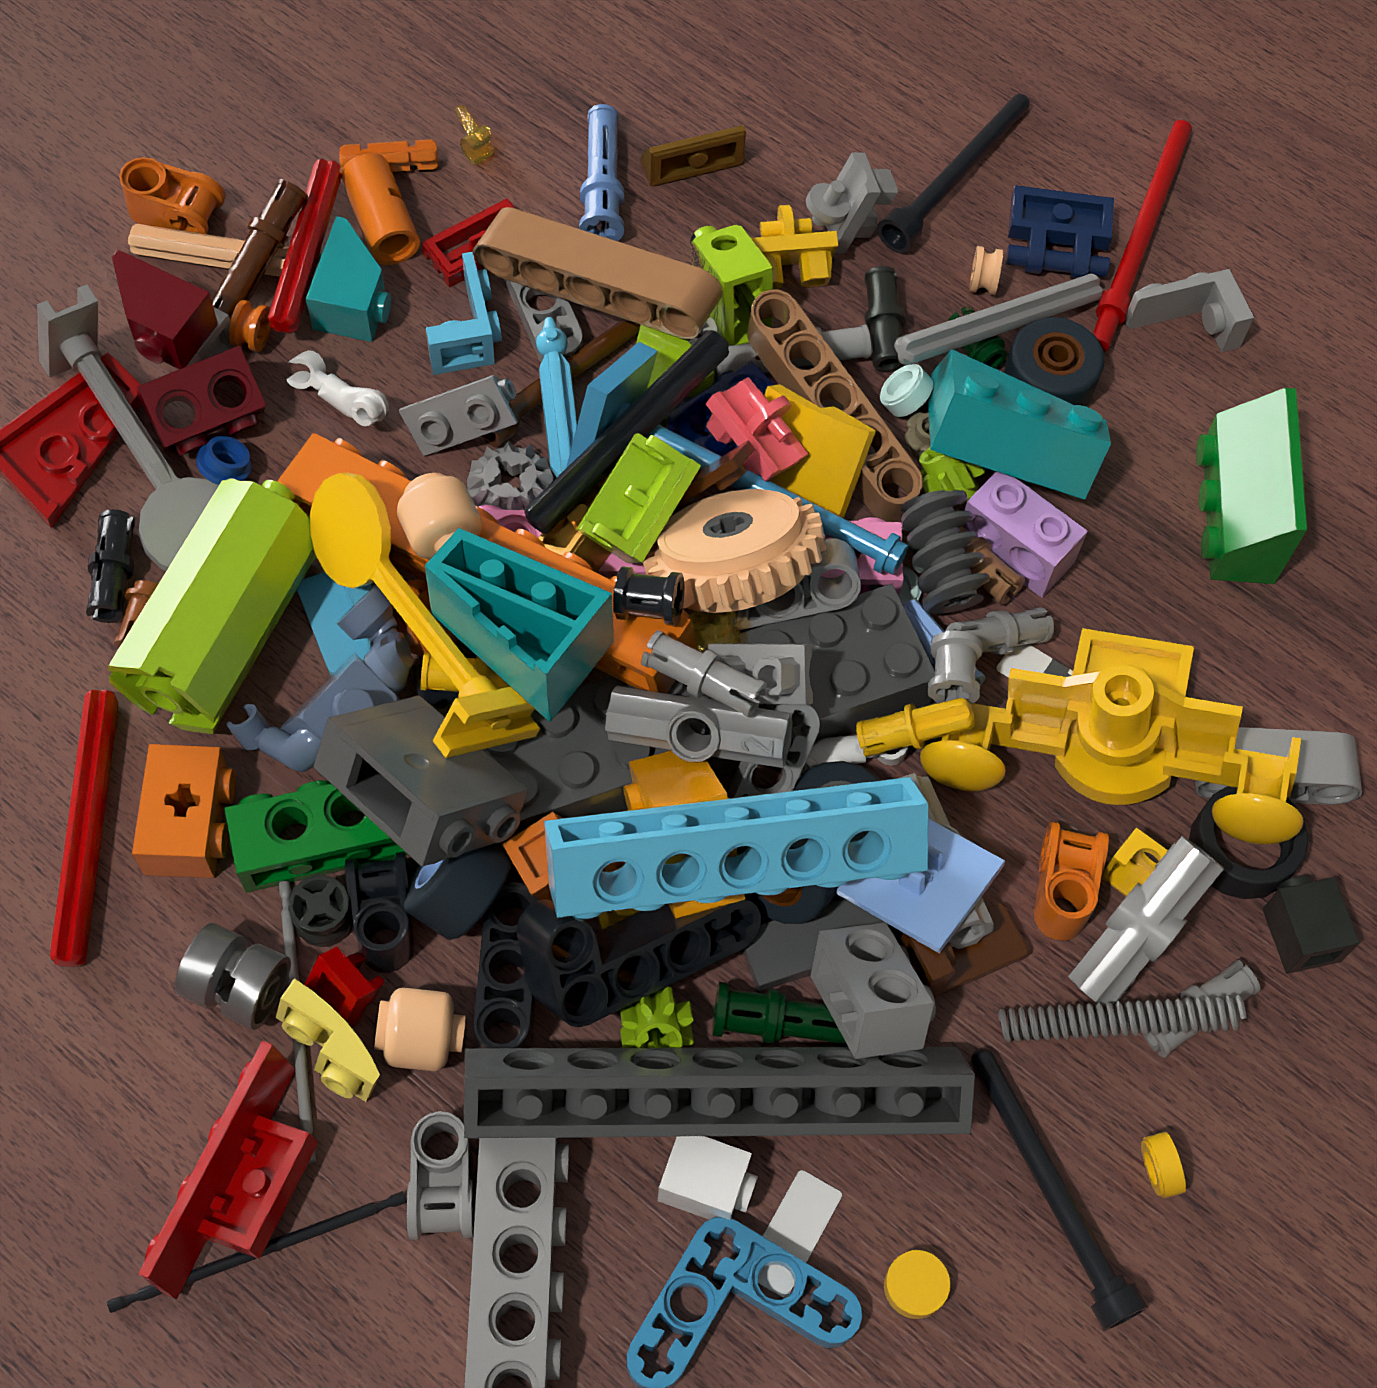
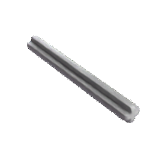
M1091 273L899 337L894 344V348L898 353V360L901 364L907 366L946 353L951 349L954 350L1027 325L1030 322L1051 317L1100 300L1103 294V289L1099 285L1100 278Z

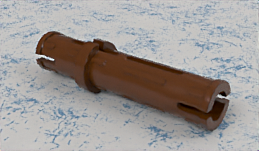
M279 178L258 218L252 217L247 226L250 232L223 278L214 298H212L213 307L228 314L230 321L236 305L241 300L249 301L278 248L285 247L289 240L286 234L295 216L308 198V195L302 189L289 181L286 182L284 179Z

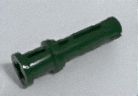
M727 982L718 983L712 1036L722 1037L724 1032L761 1036L763 1043L773 1044L774 1041H780L781 1036L846 1044L837 1026L812 1023L814 1019L835 1022L825 1004L785 999V993L774 988H770L765 994L730 989ZM737 1009L759 1012V1014L753 1016L732 1013V1011ZM784 1015L800 1017L799 1021L784 1020Z

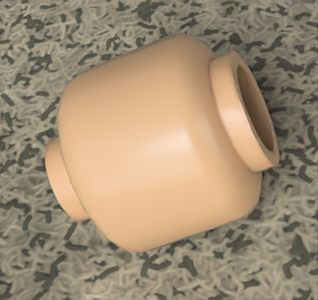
M441 473L424 474L411 481L406 486L396 510L414 553L427 560L434 556L458 528L479 536L483 525L464 482Z
M399 988L391 995L390 1002L380 1001L374 1050H383L386 1063L392 1067L439 1071L446 1065L449 1051H462L466 1015L454 1014V1001L448 993Z

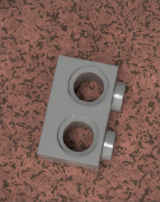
M887 923L819 931L810 977L853 1057L861 1059L923 1049L929 1023L935 1017L936 1006L931 989L921 982L911 965L907 949L903 945H899Z

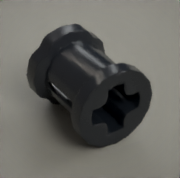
M621 567L617 574L613 595V611L616 619L626 621L630 615L660 618L664 620L666 625H678L683 610L685 582L682 572H671L668 577L635 574L632 567Z

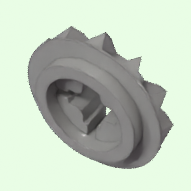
M508 440L503 448L492 450L487 446L481 458L472 460L467 487L475 506L493 505L503 510H525L553 482V475L549 468L547 457L541 458L534 452L531 445L525 449L514 447ZM501 469L504 472L508 471L512 476L521 473L519 476L521 493L508 482L499 485L501 483Z

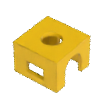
M1136 827L1113 856L1101 878L1127 896L1138 882L1142 885L1157 865L1144 852L1150 853L1160 861L1168 850Z

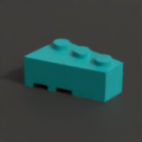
M458 528L425 565L432 615L549 722L553 720L614 642L612 593Z

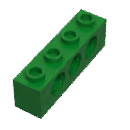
M326 780L308 782L300 786L296 792L278 796L266 793L250 795L243 798L238 805L225 807L236 874L246 893L278 886L279 882L289 881L291 883L314 875H326L345 870L346 859L355 858L358 863L394 859L396 852L404 850L366 815L360 823L354 826L345 827L337 824L339 818L344 813L361 810ZM299 823L307 826L306 831L297 839L283 840L279 838L283 829L291 824Z

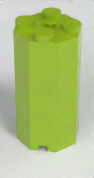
M232 478L222 480L108 665L109 671L112 672L109 676V683L139 709L153 716L158 707L174 714L168 723L184 731L213 734L316 557L310 535V516L297 503L293 502L294 494L286 486L274 480H265L262 485H259L253 481H239Z

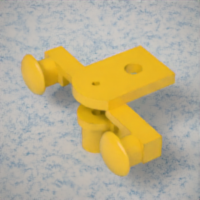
M1082 628L1072 676L1063 677L1011 668L1008 679L1006 709L972 703L971 706L975 725L972 729L942 736L941 741L926 745L920 752L921 765L930 777L942 785L962 791L986 790L994 787L1004 778L1006 772L1005 765L995 754L989 751L991 744L1056 755L1055 768L1061 777L1078 793L1104 804L1129 805L1148 800L1169 788L1171 776L1237 787L1236 794L1220 798L1213 804L1212 817L1217 826L1226 834L1252 844L1268 845L1290 840L1300 832L1304 822L1301 813L1286 802L1287 796L1290 797L1297 773L1301 738L1292 737L1287 757L1236 749L1235 744L1243 707L1185 697L1194 646Z

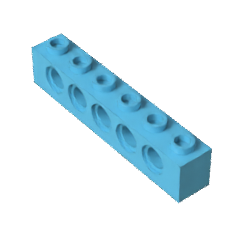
M911 777L544 821L549 889L557 918L575 916L580 919H589L606 911L630 908L639 911H652L669 903L693 900L700 903H714L723 900L726 896L748 893L777 895L786 891L787 888L811 885L833 888L844 885L850 880L874 877L884 880H896L906 876L907 873L928 871V802ZM869 831L862 839L850 842L856 834ZM809 838L800 848L789 849L794 842ZM740 846H749L742 854L735 857H727L733 849ZM688 854L679 863L664 864L674 855ZM626 862L623 867L616 871H602L610 863Z

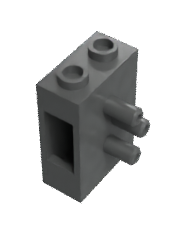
M415 696L328 717L313 767L422 867L451 857H458L463 853L494 843L503 842L511 838L518 828L521 819L520 812L529 789L483 750L445 758L433 742L445 717L422 697Z

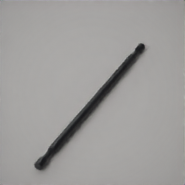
M404 1191L395 1193L383 1201L368 1203L269 1240L261 1257L373 1216L385 1208L405 1204L407 1200ZM237 1252L192 1269L184 1286L258 1258ZM151 1284L140 1288L133 1294L110 1299L107 1301L109 1312L113 1313L125 1308L128 1304L136 1301H145L163 1293Z

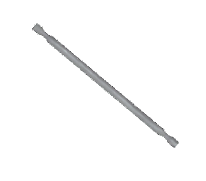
M289 881L279 882V894L283 905L281 917L285 955L291 960V970L287 981L289 987L294 978L299 982L300 980L295 926L288 910L291 883ZM293 1039L300 1128L312 1135L313 1121L306 1045ZM315 1151L308 1164L316 1162Z

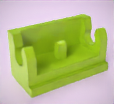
M639 433L634 434L576 530L624 562L642 563L701 465L653 435H650L647 439Z

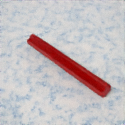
M89 690L84 696L50 949L51 960L54 961L55 965L62 967L82 966L87 956L119 703L114 692L109 690Z

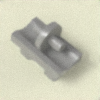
M852 152L835 181H832L831 184L819 183L811 188L806 198V206L813 215L812 221L814 224L825 226L828 231H837L838 248L835 254L846 253L854 238H871L877 228L878 219L873 207L874 204L891 205L898 193V188L891 170L872 169L865 153Z
M708 644V650L721 656V663L758 681L762 680L767 683L764 695H757L756 699L761 701L760 704H813V691L809 677L812 644Z

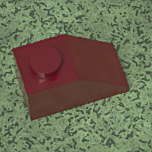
M117 249L112 255V261L126 319L135 341V348L143 357L153 363L161 364L165 362L177 369L186 367L218 325L210 293Z

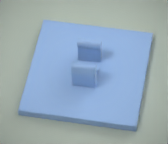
M928 818V871L907 873L906 876L896 880H884L877 877L850 880L838 887L837 894L940 954L1002 870L1005 860Z

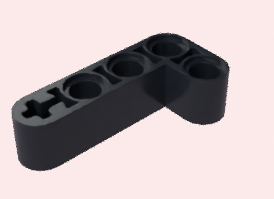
M746 898L742 901L676 919L669 905L664 904V906L656 910L637 912L594 933L592 927L575 916L557 918L553 900L543 899L535 901L522 913L517 924V938L529 988L533 997L568 1025L583 1027L742 950L758 934L761 925V914L758 907Z

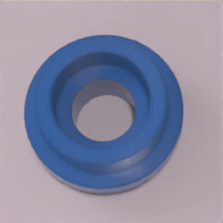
M218 436L212 438L200 448L196 457V466L199 472L207 480L217 485H220L222 480L229 478L246 481L251 472L248 449L240 441L231 437Z

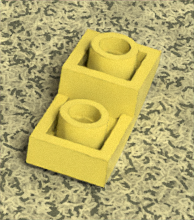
M294 978L280 998L276 1018L283 1022V1030L302 1044L312 1046L315 1042L323 1047L319 1053L314 1070L322 1075L321 1081L327 1088L344 1098L351 1099L355 1095L367 1102L380 1076L371 1055L349 1024L327 1002Z

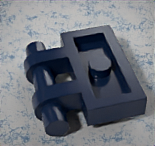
M1014 185L1011 196L1008 238L1028 240L1027 247L1009 244L1005 265L1024 267L1026 273L1041 274L1043 269L1066 272L1073 279L1091 273L1098 277L1106 278L1110 258L1091 255V248L1108 250L1112 239L1114 198ZM1046 243L1073 246L1072 252L1045 249Z

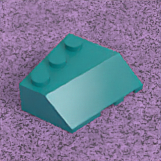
M951 349L930 375L933 380V390L928 398L930 450L1085 500L1111 445L1107 421L1091 408L1070 404Z

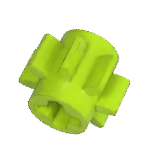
M930 447L919 458V462L923 467V470H920L923 494L941 490H963L967 494L968 498L966 501H968L979 490V484L975 477L985 473L984 467L932 451Z
M667 986L664 990H659L647 997H642L634 1002L632 1006L628 1005L620 1009L621 1025L624 1026L620 1029L623 1048H681L682 1045L688 1046L694 1043L690 1025L694 1021L690 1001L676 1004L672 987Z

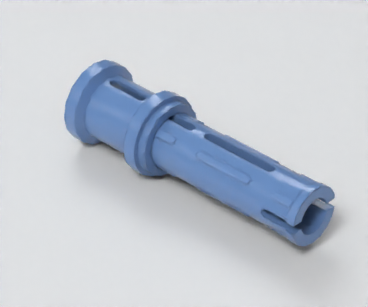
M599 104L590 108L587 117L589 123L587 150L588 178L580 187V201L585 206V215L579 221V229L619 241L624 235V221L619 216V207L624 202V187L617 179L619 113L613 106ZM599 221H601V230H597Z

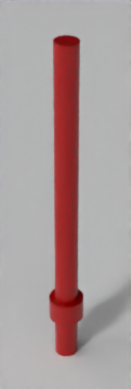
M1177 120L1172 126L1111 287L1103 292L1096 309L1098 320L1093 334L1099 341L1103 352L1108 351L1117 326L1125 321L1128 314V308L1131 303L1130 291L1192 131L1191 124L1185 120Z

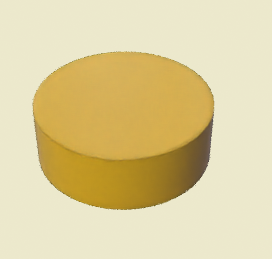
M1162 1132L1144 1137L1141 1142V1151L1144 1165L1155 1193L1162 1199L1185 1193L1186 1182L1182 1164L1170 1135L1167 1132Z
M912 1250L898 1256L890 1265L884 1279V1291L889 1304L899 1314L911 1319H923L936 1313L947 1300L950 1292V1277L945 1265L936 1256L926 1251Z

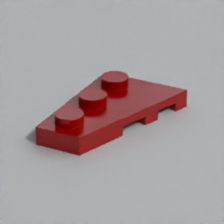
M107 352L101 356L100 360L133 411L136 412L141 405L137 394V386L141 384ZM80 372L0 429V475L51 529L119 435L116 427Z

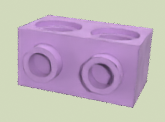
M997 471L967 501L964 510L970 511L973 515L972 521L964 525V527L969 532L978 533V537L986 538L992 544L991 551L1013 571L1024 577V585L1041 598L1073 566L1088 532L1017 478Z

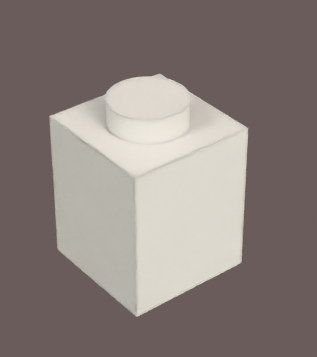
M705 1136L676 1137L659 1186L657 1201L708 1220L714 1217L730 1220L734 1209L746 1213L758 1178L757 1175L747 1172L752 1153Z

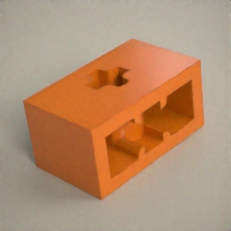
M149 744L132 855L143 875L215 878L217 858L226 857L229 844L227 823H222L225 803H233L236 792L235 769L228 768L220 747Z

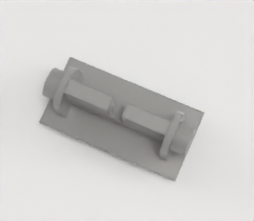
M494 375L399 409L400 415L423 456L506 428L518 422L509 406V400L516 397L513 383L508 378L501 380L497 376L494 377Z

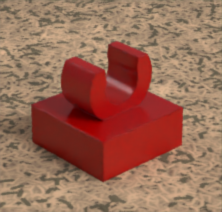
M336 946L318 956L304 985L327 1002L353 1028L357 1025L366 1006L376 998L384 983V979L378 976L371 981H367L359 972L365 959L362 954L354 953L346 957Z

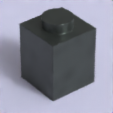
M1303 875L1288 879L1277 886L1278 891L1262 908L1286 974L1342 962L1360 944L1335 877L1313 881L1311 876Z

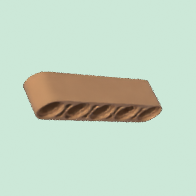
M510 207L502 208L473 249L477 262L489 273L497 277L684 339H693L700 333L723 294L719 281L708 271Z
M770 289L760 293L751 306L747 338L751 347L778 384L820 408H824L821 404L822 401H838L844 406L845 410L843 412L876 430L871 443L876 453L866 456L855 491L875 517L885 522L900 521L905 513L901 511V506L908 500L919 496L923 486L922 475L918 467L796 300L789 293L782 290ZM765 318H776L780 320L784 324V326L780 328H770L766 326L764 323H762L761 320ZM797 358L806 359L814 365V368L801 370L796 368L791 363V360ZM887 483L897 484L904 489L907 496L903 498L891 497L884 491L882 485Z

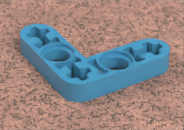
M714 1217L704 1222L697 1230L632 1340L627 1353V1372L631 1381L638 1388H673L685 1372L730 1292L815 1344L825 1348H838L851 1340L858 1331L862 1320L861 1305L856 1295L848 1288L740 1222L731 1218L728 1220L722 1217ZM726 1233L734 1238L731 1249L739 1256L735 1260L724 1257L718 1264L712 1279L723 1281L724 1284L720 1290H717L705 1276L686 1270L690 1263H694L702 1271L711 1251V1247L704 1241L708 1237L713 1240H719ZM769 1265L783 1266L793 1276V1292L782 1300H773L766 1297L758 1285L759 1273ZM806 1281L817 1287L809 1299L823 1307H828L833 1300L840 1302L844 1306L841 1317L849 1322L846 1329L836 1325L830 1333L824 1331L819 1327L822 1315L808 1305H805L802 1317L790 1311L801 1299ZM691 1286L699 1289L704 1294L707 1300V1311L701 1319L695 1322H684L673 1314L670 1308V1300L678 1289ZM660 1318L674 1333L691 1337L692 1339L689 1345L684 1347L675 1338L668 1350L666 1359L668 1364L673 1367V1370L669 1374L658 1371L651 1379L642 1373L645 1362L638 1354L643 1348L653 1352L658 1347L664 1337L665 1330L653 1328L657 1319Z

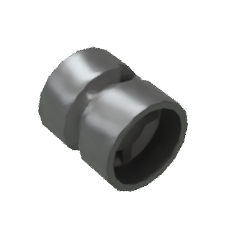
M208 923L195 936L184 954L175 979V992L178 996L206 1009L220 1004L221 1013L224 1017L247 1028L256 1030L267 1021L278 1004L289 978L291 960L288 956L262 944H254L246 948L244 936L218 924Z

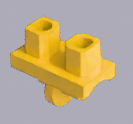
M790 205L778 206L777 221L760 222L761 237L751 238L773 267V290L780 289L783 286L782 265L799 264L801 286L803 287L828 285L831 279L832 258L838 248L837 231L812 233L811 218L794 219Z

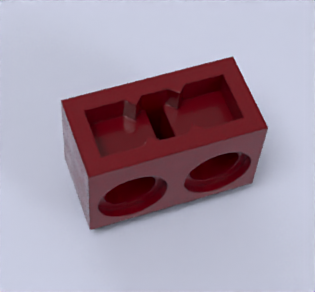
M240 345L137 386L139 399L164 453L176 448L179 456L200 449L209 442L206 435L223 428H227L229 435H234L258 425L259 420L256 415L263 413L267 406ZM223 381L234 382L243 390L244 401L241 405L234 408L224 407L216 401L213 389ZM174 401L184 402L192 408L195 419L188 427L174 428L167 424L163 418L162 411L165 406Z

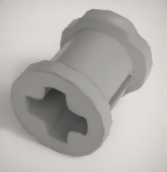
M951 630L935 635L931 640L930 648L931 655L936 659L935 677H932L928 682V696L934 699L936 703L957 698H965L969 700L970 704L975 703L980 697V684L975 680V664L982 656L981 640L972 633Z

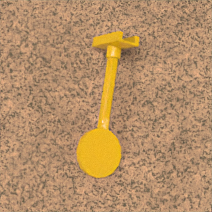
M348 472L338 473L325 479L315 492L310 510V535L315 555L325 573L338 585L349 588H359L375 582L459 690L458 698H455L433 739L434 744L444 757L449 758L536 737L540 727L531 717L535 708L511 686L497 689L485 675L480 676L390 562L391 527L385 504L376 488L362 475Z

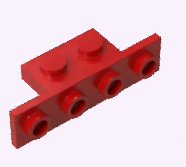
M262 1041L253 1059L243 1068L235 1093L223 1115L213 1124L208 1136V1143L195 1168L182 1182L177 1194V1201L163 1228L151 1240L147 1248L145 1261L138 1275L166 1296L176 1300L207 1240L260 1259L319 1143L306 1131L270 1120L295 1073V1068L271 1043Z

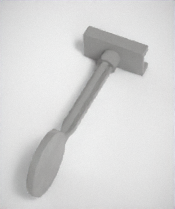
M88 284L77 288V304L55 313L48 300L37 304L39 362L49 378L69 369L81 373L156 489L150 494L140 511L139 537L146 555L160 569L167 571L219 485L202 478L186 477L179 479L173 473L100 360L101 352L97 347L98 300Z

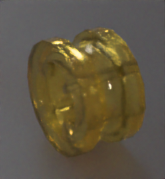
M695 611L689 615L698 644L695 650L704 653L708 650V644L741 642L740 630L735 627L737 624L736 611L718 613Z

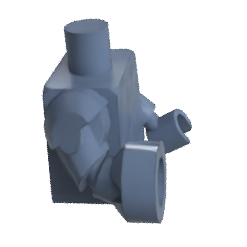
M377 585L371 588L337 622V625L352 640L367 638L372 644L371 650L364 656V660L354 653L280 728L271 727L254 704L244 705L242 708L249 718L237 725L228 721L227 727L245 750L251 751L259 748L264 754L298 772L308 771L314 766L328 717L400 699L398 695L406 686L414 658L411 655L410 645L405 639V635L397 632L399 625L392 614L393 605Z

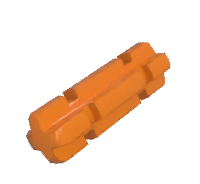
M432 139L415 140V145L408 146V141L367 143L368 148L361 149L360 144L342 145L339 151L341 170L354 157L367 153H375L385 157L392 172L410 171V166H417L418 171L434 170L438 167L437 145Z

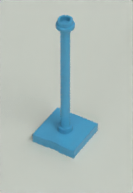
M638 342L588 384L566 468L646 391L656 360L657 350ZM659 424L646 436L648 439L650 435H653L689 459H693L701 465L699 470L722 457ZM749 470L730 485L737 490L764 489L777 491L788 495L792 499L801 498L803 506L812 504L815 513L820 514L824 534L831 538L843 540L853 549L876 560L873 570L880 574L885 571L894 575L901 566L908 551L909 545L900 541L901 536L891 533L887 540L769 480L765 482L761 476Z

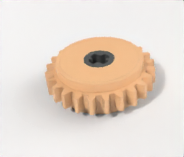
M737 490L702 499L674 514L659 534L643 561L646 575L668 577L671 572H682L685 582L683 604L685 609L712 613L738 611L776 599L794 588L805 575H810L812 573L810 564L822 561L821 552L826 550L825 535L820 514L815 513L812 504L803 506L801 498L792 499L788 495L772 490Z

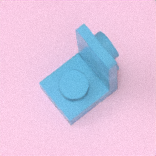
M473 252L462 253L464 280L473 319L466 321L452 320L438 326L426 327L429 358L433 375L495 364L493 343L502 342L501 329L496 310L490 312L486 310L485 301L492 300L489 278L486 269L477 270Z

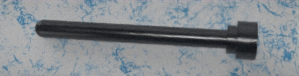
M1024 94L1013 96L910 206L892 209L879 222L877 227L878 235L889 249L897 253H906L922 236L923 220L1028 110L1030 106L1029 98Z
M986 1048L976 1050L971 1057L972 1066L1095 1288L1090 1292L1095 1301L1091 1309L1103 1331L1110 1330L1148 1309L1149 1306L1136 1283L1129 1285L1124 1275L1117 1276L994 1054Z

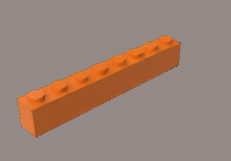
M313 433L277 482L291 490L294 494L293 502L297 503L310 516L315 492L325 479L335 474L346 472L362 475L376 488L386 507L391 527L390 562L427 581L425 565L429 560L414 553L396 512L398 502L403 496L406 486L411 481L407 479L400 469L387 461L381 460L376 464L364 458L353 445L345 440L337 438L332 442ZM476 506L483 524L479 537L612 593L613 609V595L617 576H613L610 580L594 572L585 560L573 553L565 552L562 556L551 551L534 534L524 529H517L516 532H513L499 525L498 521L490 513ZM682 610L678 625L669 626L660 618L630 615L626 621L617 620L613 611L614 642L594 667L636 689L667 694L675 679L651 667L647 668L641 665L642 655L644 652L651 654L653 649L646 646L653 634L658 630L664 632L666 636L696 649L698 644L690 616L685 610Z

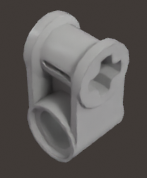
M438 1111L427 1114L418 1121L412 1131L410 1182H408L407 1232L409 1240H419L422 1233L461 1232L463 1238L474 1237L475 1203L474 1183L471 1180V1144L469 1138H464V1124L462 1121L448 1112ZM449 1132L455 1135L459 1140L458 1147L454 1154L447 1159L435 1160L425 1154L426 1143L434 1134Z

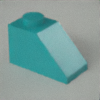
M336 216L306 296L312 330L372 342L378 324H385L388 320L392 301L391 293L385 292L382 269L346 218Z

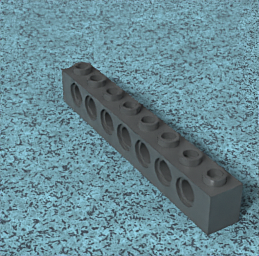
M849 1047L465 1049L464 1138L971 1134L975 1074L958 1047H923V1049L861 1059H855Z

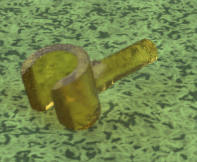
M464 105L457 106L455 114L467 132V135L460 139L461 149L466 158L472 164L477 165L495 153L494 147L489 143L491 131L486 125L479 127Z

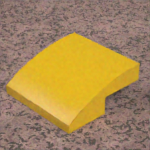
M781 384L767 386L764 396L769 402L783 395L792 404L782 419L808 453L799 464L773 477L769 481L844 518L876 430L835 406L820 408Z

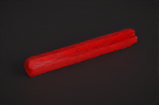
M321 158L313 165L305 191L308 198L299 211L268 315V319L271 322L270 327L276 332L283 331L292 334L298 329L306 296L312 282L342 178L341 167L334 160L326 161Z

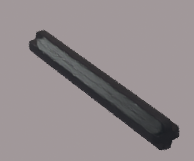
M714 330L706 331L525 508L524 513L531 526L542 534L549 533L614 469L634 434L639 433L646 437L729 355V344L725 338L721 337Z

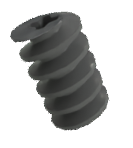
M963 490L929 492L914 497L901 506V511L905 512L901 517V525L905 531L910 532L906 543L909 545L911 552L916 553L912 559V566L917 572L923 573L918 578V588L923 593L928 594L924 598L923 606L931 614L950 613L975 606L984 599L983 595L977 593V589L990 581L989 574L972 573L971 568L982 563L985 558L981 552L966 553L965 550L968 546L976 543L979 537L976 532H960V527L971 522L973 519L970 511L954 510V507L965 502L968 498Z

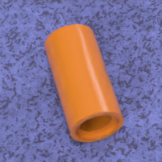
M375 153L354 157L342 168L341 181L368 250L378 264L394 265L404 262L417 252L420 246V239L389 163L385 157Z

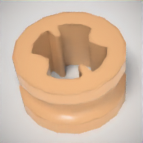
M977 246L971 271L970 292L976 293L978 289L985 288L989 295L995 296L1001 273L1003 249H996L993 253H987L983 246Z

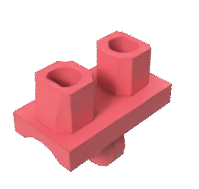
M749 377L726 391H719L713 394L706 402L707 407L712 412L706 425L708 430L717 441L725 444L734 441L737 446H740L749 440L755 450L742 465L745 469L761 476L765 482L799 464L808 455L807 451L782 419L791 408L792 404L782 395L769 402Z

